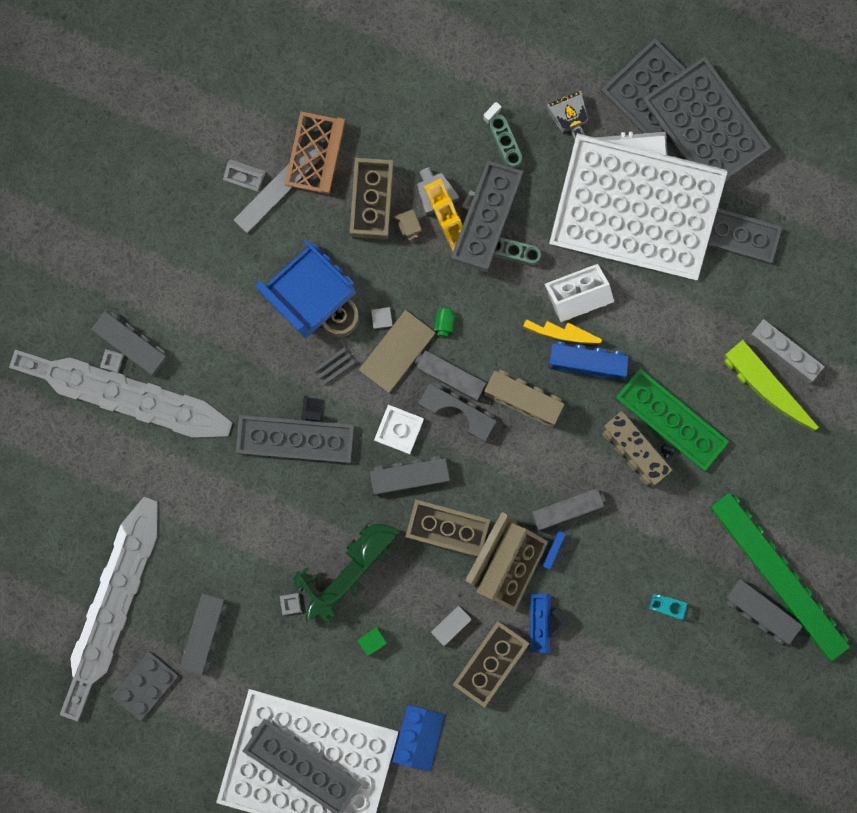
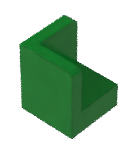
M377 627L358 639V643L367 656L387 644Z

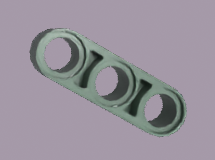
M495 115L490 120L492 136L505 165L517 169L521 165V152L505 117ZM499 121L503 124V127L496 129L493 124ZM506 138L510 140L511 144L503 146L500 141ZM512 155L516 156L518 162L510 163L508 158Z
M504 238L499 239L498 244L501 248L494 253V257L530 266L538 264L541 258V252L537 247ZM515 247L519 250V254L512 256L508 250ZM534 252L537 254V259L529 260L527 254Z

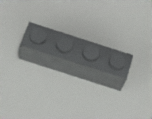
M104 311L91 330L154 377L167 360L166 356H164L166 352L158 346L152 347L149 344L151 341L144 335L137 336L134 333L135 329L128 323L125 325L119 322L121 318L113 312L108 314Z
M441 456L430 457V461L423 462L422 459L412 460L409 465H404L403 462L392 464V468L385 469V466H378L373 468L374 471H370L374 495L450 482L446 458L442 459Z
M741 579L735 582L724 597L728 600L726 602L728 606L734 610L736 608L740 609L745 619L750 622L752 620L756 621L759 624L757 627L766 634L768 631L773 634V639L780 645L784 643L789 645L803 627Z
M201 594L180 669L204 675V671L208 672L211 664L208 658L210 653H214L217 642H214L215 634L219 635L222 623H219L221 615L225 616L228 606L225 604L226 600Z

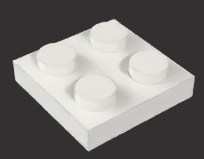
M388 405L374 441L410 455L424 418Z

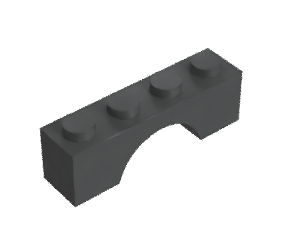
M429 383L418 405L433 414L446 408L459 410L468 420V433L486 442L496 424L495 416L486 411L481 413L477 410L478 407L470 402L465 404L460 401V396L452 392L449 395L444 392L445 388L439 384L434 383V385H431Z

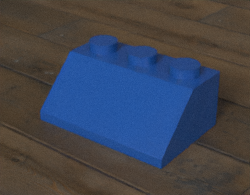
M408 704L392 762L430 771L445 714Z

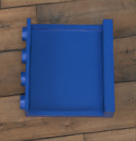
M304 240L303 242L307 248L268 284L264 285L259 281L255 287L306 339L346 303L356 291L352 287L354 285L353 281L348 276L343 277L341 269L336 264L332 266L330 264L332 261L326 254L321 255V250L314 243L310 244L307 240Z

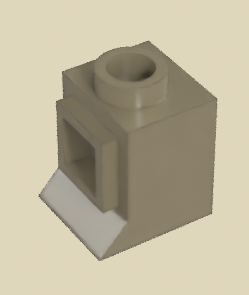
M413 209L393 217L398 222L403 237L406 236L409 241L419 238L422 230Z

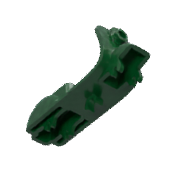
M372 524L370 527L366 525L359 532L361 537L357 541L353 539L346 547L348 550L346 554L353 560L323 592H319L312 583L317 577L316 574L311 578H307L306 572L309 570L308 567L303 570L302 574L300 571L295 572L296 575L293 577L295 582L293 585L301 592L306 590L313 599L306 610V623L318 615L325 622L331 623L328 615L333 618L336 617L333 608L349 591L354 597H357L358 595L354 592L355 587L359 586L363 590L365 589L363 584L357 583L358 580L377 559L386 561L385 557L382 556L383 553L390 557L388 547L401 531L384 524Z

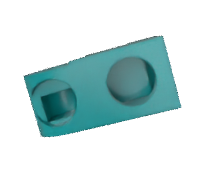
M653 594L649 609L683 621L688 603Z

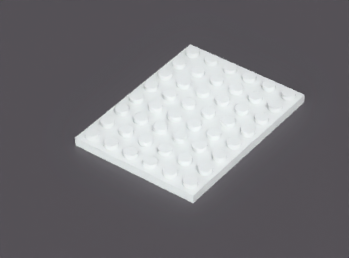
M577 133L549 244L698 280L727 176V170Z
M249 689L216 803L250 813H332L242 752L265 718L361 783V786L343 813H376L399 731Z

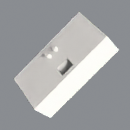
M622 132L620 136L595 137L667 155L666 132L644 134L629 132V135H625V132Z

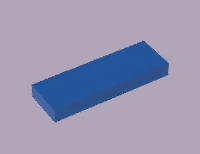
M531 594L530 652L550 653L551 594Z

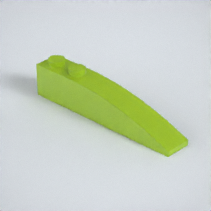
M744 340L723 356L726 366L729 369L734 368L738 373L736 377L742 384L747 383L753 391L773 408L811 431L819 428Z

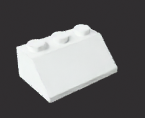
M598 264L545 284L560 322L570 320L573 317L614 302L610 284Z

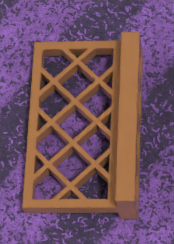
M300 112L285 186L330 196L345 127V119H335ZM303 118H311L315 125L306 130L302 125ZM324 122L333 123L332 130L325 134L319 126ZM318 127L322 136L313 141L308 132ZM306 134L311 143L302 148L298 141L299 138ZM325 138L328 148L320 152L316 143ZM314 146L319 154L309 159L304 151ZM303 153L307 161L298 167L294 161L295 157ZM321 156L324 166L316 170L312 161ZM310 164L315 172L305 178L300 169ZM299 171L303 180L298 183L290 182L291 175ZM317 174L321 180L319 188L311 186L307 180Z

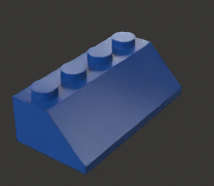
M556 341V344L552 343L548 365L550 369L622 381L626 378L628 356H625L624 352L613 351V353H607L602 348L589 350L584 345L576 344L575 347L567 346L568 343Z

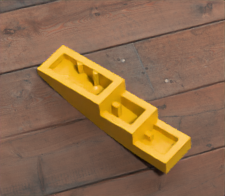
M440 178L423 187L453 252L463 225Z
M526 319L523 325V329L556 341L579 345H600L602 339L570 323H567L565 329L547 321L543 328Z

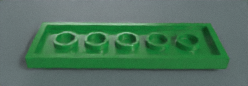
M641 369L636 372L615 398L703 471L710 466L729 443L727 439Z

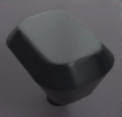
M666 444L661 446L662 453H665L664 458H668L669 455H673L676 452L673 446Z

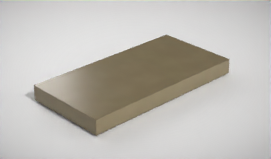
M405 310L360 367L359 371L390 393L436 333Z
M503 512L496 521L465 579L466 582L477 589L509 523L517 525L514 519Z

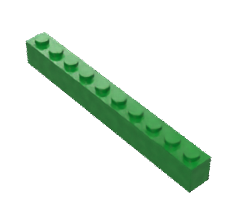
M726 494L709 507L798 623L803 626L802 628L826 659L832 662L850 648L847 644L849 640L842 632L838 633L835 629L836 623L830 617L827 618L823 612L825 610L819 602L815 603L813 601L811 591L806 586L803 588L799 583L801 579L797 573L789 570L787 567L789 564L782 555L779 557L775 552L777 549L770 540L767 541L763 535L765 533L759 525L755 526L753 524L751 514L746 509L742 510L739 506L741 502L736 495Z

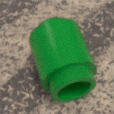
M440 308L438 313H436L434 332L438 333L437 336L449 337V335L453 334L455 321L453 310Z

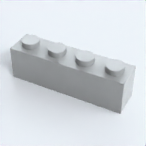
M764 319L749 336L809 384L814 381L825 367Z

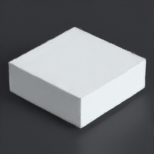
M497 102L484 114L483 119L488 124L491 118L501 111V106Z

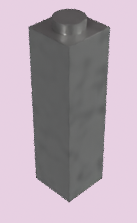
M426 350L424 354L420 353L415 361L417 370L476 402L486 386L485 382Z
M597 488L533 511L532 516L539 531L603 508V503L606 500L603 492H599Z

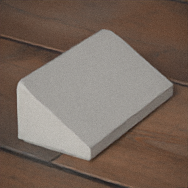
M230 159L227 163L223 180L259 192L266 171Z
M458 606L431 633L445 646L472 619Z

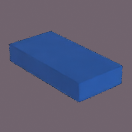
M560 531L557 533L544 561L543 568L550 570L566 534Z

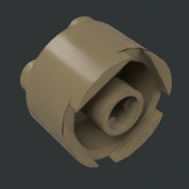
M349 299L322 324L327 333L335 337H345L356 329L359 322V314L354 302ZM337 313H339L340 315L344 314L342 320H335L337 318Z

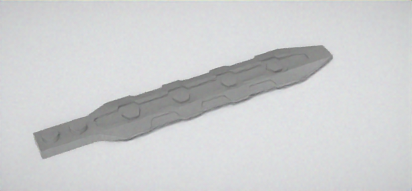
M15 350L9 366L10 369L46 380L60 395L75 400L81 399L112 412L118 411L136 417L137 420L146 423L158 424L192 438L228 437L233 424L203 400L187 395L182 396L150 383L145 384L127 378L123 374L113 371L108 372L90 366L86 362L73 358L49 361Z
M143 497L120 525L114 541V549L107 567L104 568L99 589L86 616V624L70 659L73 680L61 709V716L79 722L92 685L108 671L114 655V647L120 631L123 630L126 623L127 612L134 594L137 593L141 582L140 577L157 539V501Z

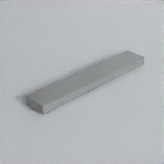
M316 143V146L318 147L320 152L324 151V149ZM314 146L304 151L309 159L319 154ZM300 153L295 157L294 161L299 167L307 159L303 153ZM321 156L312 161L314 166L322 159ZM289 164L234 219V222L247 234L293 188L285 186ZM307 164L300 170L305 176L312 167L310 164ZM299 171L291 175L290 182L298 183L303 178Z

